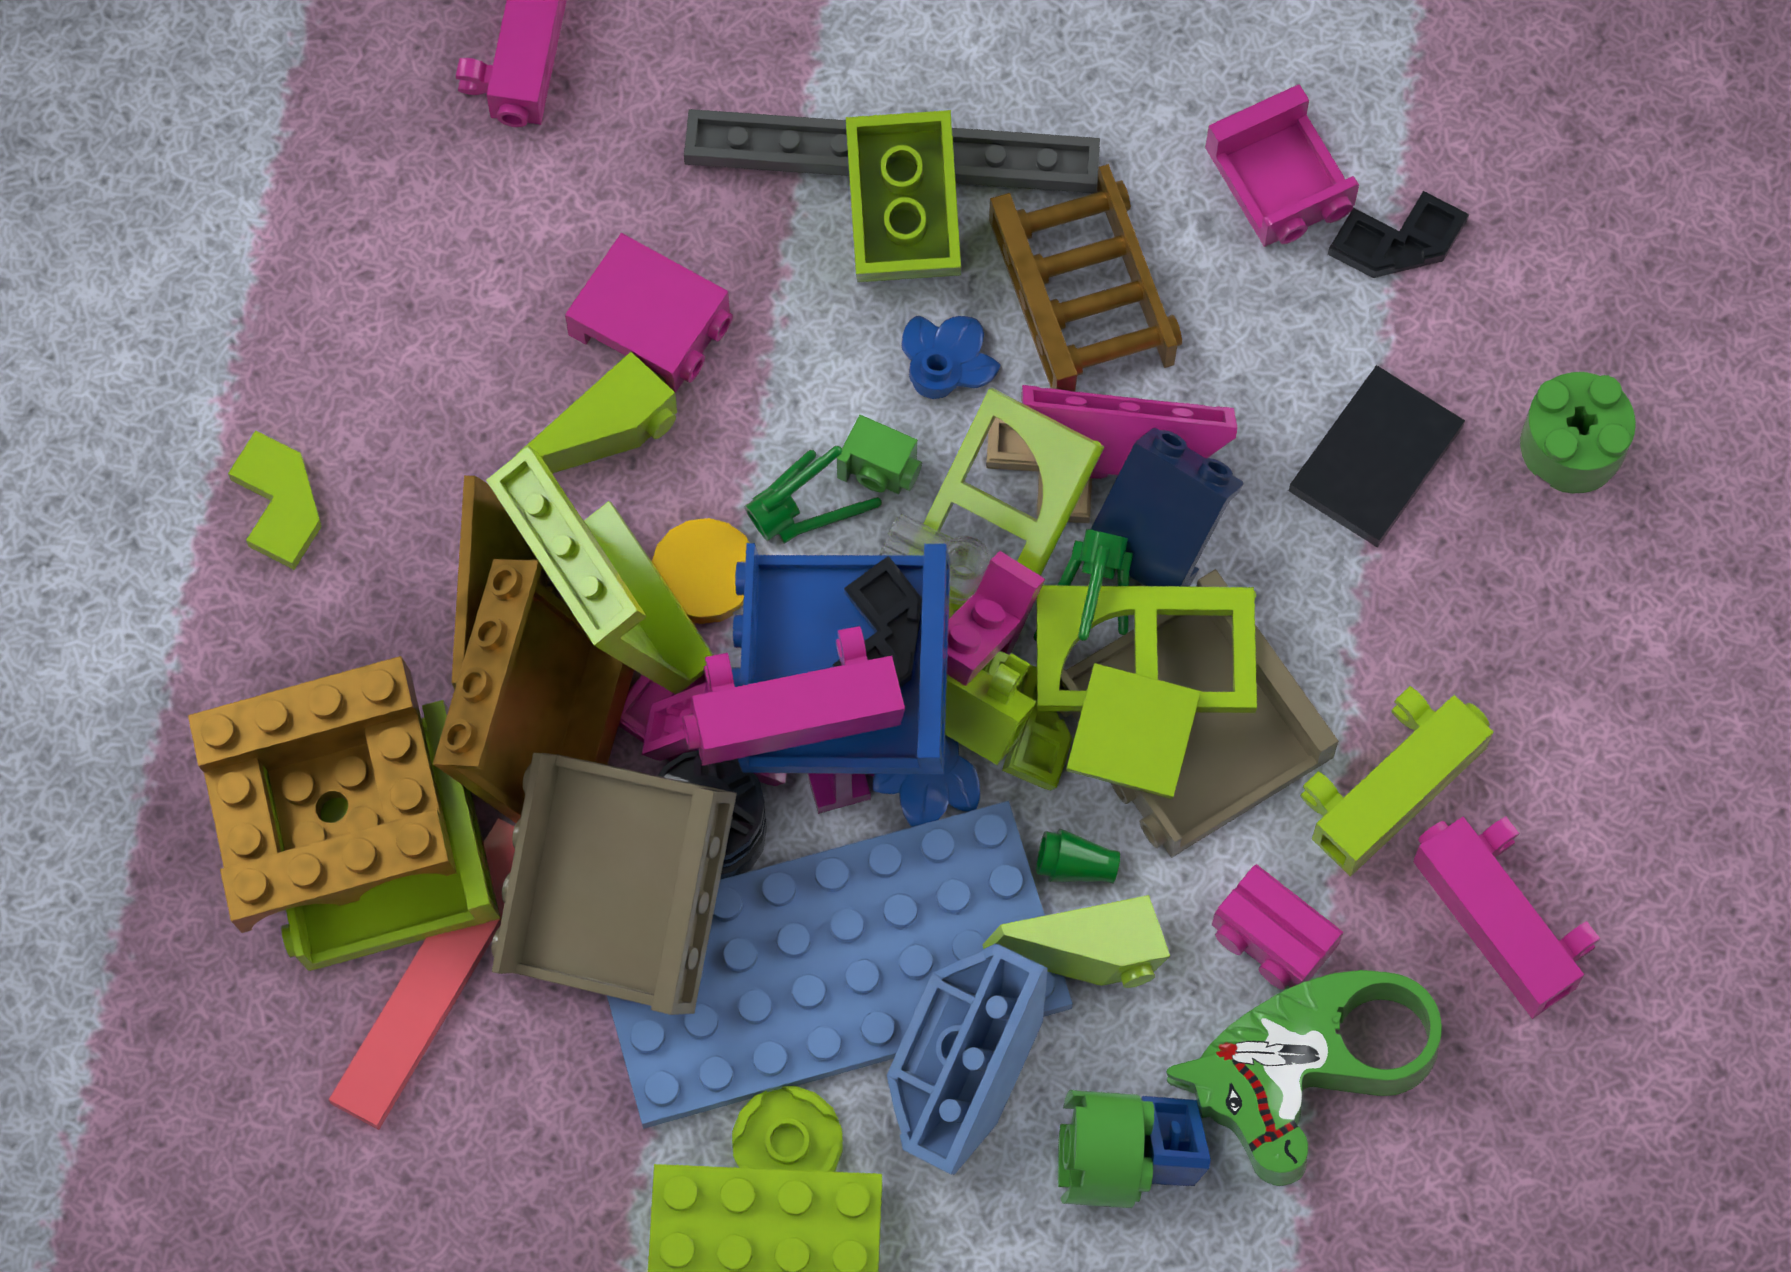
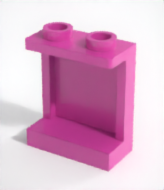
M1300 84L1208 126L1205 149L1264 247L1280 241L1281 244L1291 243L1304 235L1309 226L1324 219L1327 223H1333L1344 218L1352 211L1359 189V184L1354 176L1345 179L1307 116L1309 99Z
M620 233L566 312L565 318L569 336L585 345L592 337L625 356L632 352L649 369L664 377L665 383L676 393L684 380L691 383L697 377L705 361V355L702 353L712 339L718 342L723 338L731 324L733 315L730 313L729 293L727 290L629 236Z

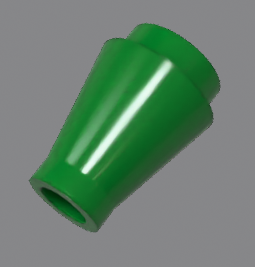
M1059 828L1057 833L1045 831L1039 846L1036 873L1048 876L1049 882H1107L1113 884L1118 874L1120 851L1107 849Z

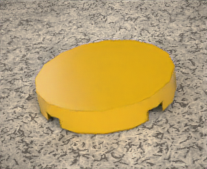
M711 518L688 520L669 530L657 544L652 563L692 622L698 624L721 622L733 616V612L740 609L744 604V595L736 594L735 572L737 562H746V543L750 542L745 534L731 524Z

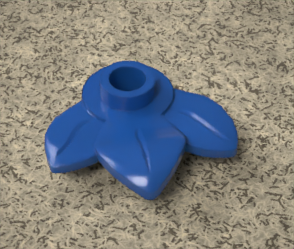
M915 316L907 323L902 335L901 348L911 360L909 378L920 395L930 399H940L949 395L957 386L979 388L990 383L995 378L1001 365L992 357L980 353L983 345L984 330L976 318L956 316L945 320L938 327L922 316Z
M945 735L944 774H874L873 791L882 794L899 793L903 815L908 824L914 827L939 820L947 810L948 804L964 812L976 810L980 800V781L976 768L966 759L959 756L958 742Z

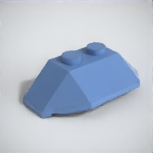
M993 944L979 953L963 958L932 973L887 1073L894 1112L901 1130L900 1139L904 1151L951 1175H955L994 1129L1043 1023L1047 967L1000 944Z

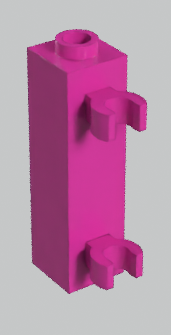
M506 0L493 65H487L482 61L472 58H459L456 79L460 80L458 92L468 95L487 93L490 117L498 119V121L507 126L523 127L527 123L541 125L567 0Z
M860 626L838 630L839 639H836V647L842 666L735 687L728 653L705 657L706 666H704V672L709 692L693 695L690 715L682 717L688 749L698 748L703 766L901 725L905 706L893 657L887 656L867 660Z
M1464 816L1449 826L1445 821H1440L1419 837L1418 841L1421 845L1418 847L1413 862L1533 1019L1577 989L1584 973L1575 961L1595 949L1596 946L1594 944L1600 938L1590 924L1585 921L1558 941L1495 858L1515 844L1513 839L1519 835V832L1506 816L1492 824L1479 836Z

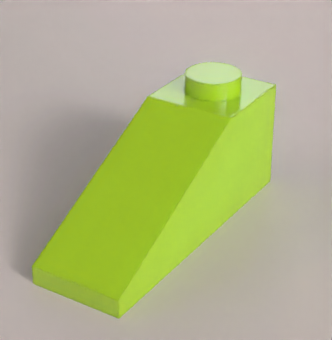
M630 352L523 449L530 446L537 451L553 474L638 448L650 437L659 439L673 426L676 420L675 414H677L675 392L638 357Z
M1149 895L1001 924L982 944L983 949L993 944H1000L1047 967V972L1100 986L1122 982L1124 988L1137 987L1155 978L1154 972L1170 957Z

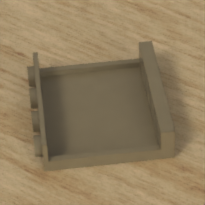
M1215 569L1198 579L1196 587H1228V585ZM1157 615L1158 680L1201 692H1233L1232 616ZM1256 625V713H1195L1173 799L1111 783L1120 800L1124 804L1132 801L1143 816V819L1139 822L1149 842L1155 848L1163 845L1171 858L1334 758L1339 742ZM1134 629L1069 669L1065 670L1063 668L1059 690L1087 691L1094 663L1135 674ZM1059 711L1064 717L1072 714L1076 721L1079 722L1081 712Z
M533 753L532 763L527 767L523 778L525 800L522 815L513 830L512 842L515 852L511 872L505 878L502 887V899L505 904L501 925L496 930L491 945L494 957L492 972L497 974L515 973L650 1005L651 1010L669 1015L694 1014L737 793L559 754Z

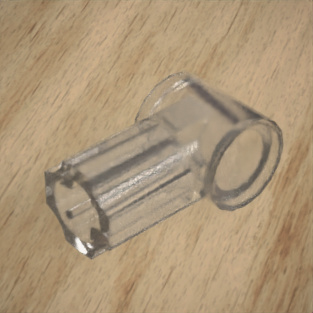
M901 513L891 526L881 547L880 555H924V544H947L950 558L949 602L964 604L977 591L990 562L989 550L985 544L977 538L970 536L952 538ZM954 567L967 568L972 573L964 574L955 570Z

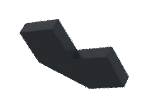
M1425 191L1420 195L1400 231L1353 208L1330 245L1327 255L1372 278L1443 262L1465 226L1469 214Z
M887 556L846 586L844 593L875 632L864 641L867 660L892 656L899 686L902 687L912 679L922 598L891 558ZM840 659L833 664V667L842 666Z

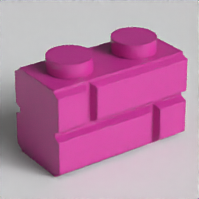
M1257 864L1249 870L1237 887L1232 890L1217 908L1212 921V926L1218 930L1215 933L1217 940L1227 950L1240 956L1245 951L1261 964L1258 968L1260 974L1270 984L1281 990H1284L1287 986L1291 988L1302 982L1309 981L1338 947L1343 935V931Z

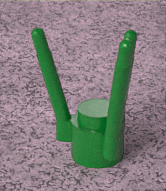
M834 446L813 463L811 462L816 458V452L814 450L807 451L767 489L753 497V501L746 504L744 508L750 520L766 541L778 535L785 544L799 534L878 508L882 505V500L879 497H875L794 523L793 518L800 514V510L791 495L842 454V448Z
M1086 529L1083 542L1074 541L1071 558L1058 585L1071 586L1082 561H1084L1082 572L1091 574L1078 632V638L1082 641L1087 640L1089 637L1103 577L1113 579L1115 569H1117V586H1129V570L1133 553L1125 552L1128 538ZM1129 615L1119 616L1118 632L1121 635H1126L1129 630ZM1036 629V631H1035V633H1034V636H1033V638H1034V640H1035L1036 642H1037V629Z

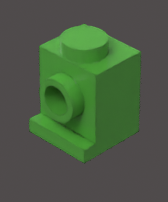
M859 415L842 447V454L837 457V478L847 482L851 474L856 475V479L861 485L880 493L884 492L885 489L899 494L902 488L910 491L922 467V462L917 460L918 440L863 415Z

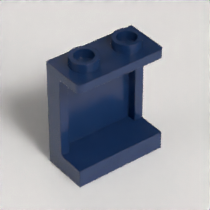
M1152 428L1134 443L1090 530L1128 538L1125 552L1133 553L1129 576L1144 586L1190 587L1199 571L1196 564L1227 505L1240 492L1244 483L1233 476L1231 469L1224 463L1216 459L1204 458L1188 448L1186 442L1177 434Z

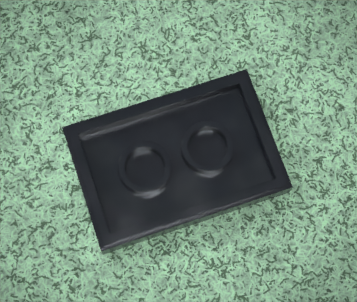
M1376 365L1290 483L1288 491L1378 548L1460 433L1465 420Z

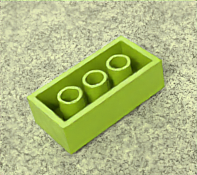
M654 1164L648 1272H879L882 1174Z

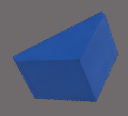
M1142 1096V1101H1151L1154 1104L1153 1131L1150 1136L1145 1135L1144 1157H1151L1153 1162L1152 1184L1195 1186L1209 1170L1211 1161L1197 1100Z

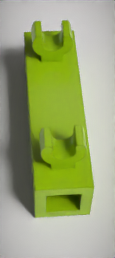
M1011 653L1005 665L1001 664L994 676L981 670L966 686L947 675L945 735L998 765L1016 744L1037 703L1016 690L1030 664Z
M1409 686L1395 699L1394 702L1397 705L1391 710L1393 715L1402 724L1414 730L1403 743L1345 797L1338 792L1333 783L1320 771L1303 785L1305 791L1301 793L1300 797L1310 808L1323 816L1316 823L1311 839L1351 877L1487 749L1493 731L1489 728L1490 723L1487 717L1478 707L1471 703L1464 704L1453 695L1435 712L1430 708L1424 697L1413 687Z

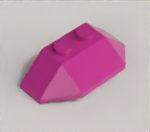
M1022 385L1021 401L1024 405L1094 441H1099L1104 446L1089 478L1102 479L1108 477L1109 474L1118 475L1134 443L1152 428L1177 434L1186 442L1188 448L1204 458L1210 457L1236 438L1237 434L1234 408L1212 407Z

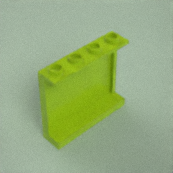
M527 446L486 479L594 646L674 694L682 692L705 673V657L713 656L714 654L612 502L607 501L583 521L539 453L530 446Z
M444 700L422 705L424 718L421 719L457 873L449 876L443 874H418L394 879L368 890L360 897L359 901L341 906L335 904H311L286 909L289 924L281 926L286 951L290 958L296 956L308 971L425 940L426 937L501 919L472 792L433 765L449 710ZM263 766L281 852H283L285 848L269 774ZM343 798L328 800L321 809V820L328 823L341 820L348 810L347 800Z

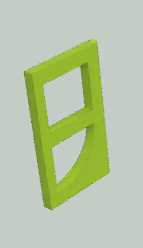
M989 388L908 555H924V544L935 543L955 503L1026 540L1027 542L1017 562L1041 576L1104 446L1099 441H1094L1000 391ZM996 417L1012 427L1022 437L1038 463L1043 483V499L1038 519L965 482ZM950 581L949 603L954 611H957L974 593Z
M1043 585L1036 598L1037 711H1082L1087 691L1059 690L1061 673L1067 657L1075 644L1080 640L1078 632L1088 586ZM1101 586L1091 629L1114 617L1134 615L1135 674L1157 680V615L1232 616L1233 692H1201L1196 713H1256V592L1254 587Z

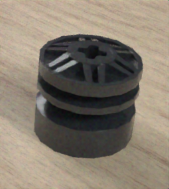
M699 750L683 753L666 764L658 776L737 793L720 880L750 871L764 850L767 832L765 801L760 781L754 773H743L738 759L702 766Z

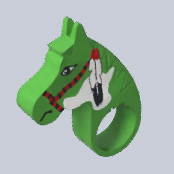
M1368 970L1332 973L1286 989L1250 1010L1229 1025L1207 1047L1199 1059L1169 1067L1166 1071L1168 1076L1167 1082L1177 1088L1195 1093L1201 1117H1211L1215 1122L1235 1133L1246 1151L1254 1172L1260 1179L1275 1186H1285L1301 1179L1307 1166L1308 1141L1304 1132L1298 1126L1301 1117L1302 1091L1309 1087H1317L1367 1095L1393 1096L1413 1089L1429 1075L1436 1062L1442 1031L1441 1017L1434 999L1427 990L1406 976ZM1373 1000H1389L1406 1006L1418 1016L1426 1030L1428 1042L1422 1053L1409 1064L1394 1069H1378L1357 1060L1348 1051L1341 1034H1336L1335 1029L1340 1030V1023H1343L1347 1015L1359 1005Z

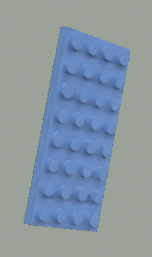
M1009 801L721 879L695 1013L669 1015L651 1010L650 1005L607 995L643 1129L752 1099L755 1095L764 1091L768 1093L782 1089V1086H798L894 1059L933 972L983 951L982 944L1001 924L1045 916ZM1047 972L1043 1017L1072 1009L1073 1003L1065 978L1062 975Z

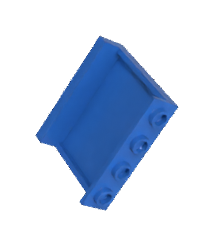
M746 543V562H737L735 572L736 594L744 595L743 614H735L733 619L734 648H741V667H732L735 687L832 668L833 664L839 660L836 647V639H839L838 630L860 626L864 641L875 633L874 630L845 595L844 588L887 556L891 558L921 596L922 609L912 679L900 687L905 706L901 725L738 758L743 773L944 774L950 558L947 544H924V555H759L755 543Z

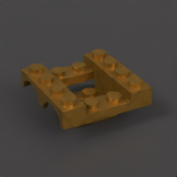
M402 656L188 715L197 763L204 772L224 868H221L220 872L230 920L241 933L251 931L252 927L260 920L286 909L311 904H335L341 906L359 901L360 897L368 890L394 879L418 874H443L449 876L457 873L411 671ZM263 766L269 774L285 848L283 852H281ZM332 798L346 799L348 810L341 820L333 823L321 820V809L328 800Z

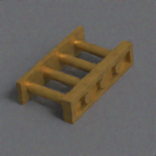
M1109 164L1099 166L1097 193L1026 213L1024 209L1016 210L1010 193L990 198L989 222L1050 388L1076 391L1077 376L1083 374V368L1157 347L1164 368L1173 366L1175 364L1177 346L1182 345V335L1177 319L1174 315L1166 316L1127 211L1131 209L1127 188L1123 180L1115 182ZM1102 212L1106 213L1114 237L1044 258L1040 253L1033 255L1028 240L1032 239V233ZM1118 257L1123 258L1132 281L1059 303L1058 299L1050 300L1044 286L1049 283L1050 277ZM1140 302L1149 326L1148 328L1080 348H1076L1074 344L1066 345L1061 330L1066 328V323Z

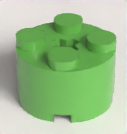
M1571 372L1545 381L1540 385L1532 400L1521 431L1520 448L1526 466L1535 476L1537 474L1544 481L1551 484L1550 487L1561 492L1586 493L1601 488L1621 468L1632 443L1636 428L1633 407L1628 397L1622 391L1620 383L1609 375L1599 376L1588 372Z
M1069 1090L1065 1097L1063 1109H1074L1071 1124H1060L1058 1139V1187L1068 1188L1060 1197L1061 1202L1074 1205L1132 1208L1135 1202L1140 1201L1141 1193L1149 1192L1152 1185L1153 1162L1151 1157H1144L1145 1135L1150 1136L1153 1131V1102L1142 1101L1138 1094Z

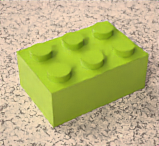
M951 110L846 117L857 282L961 276Z

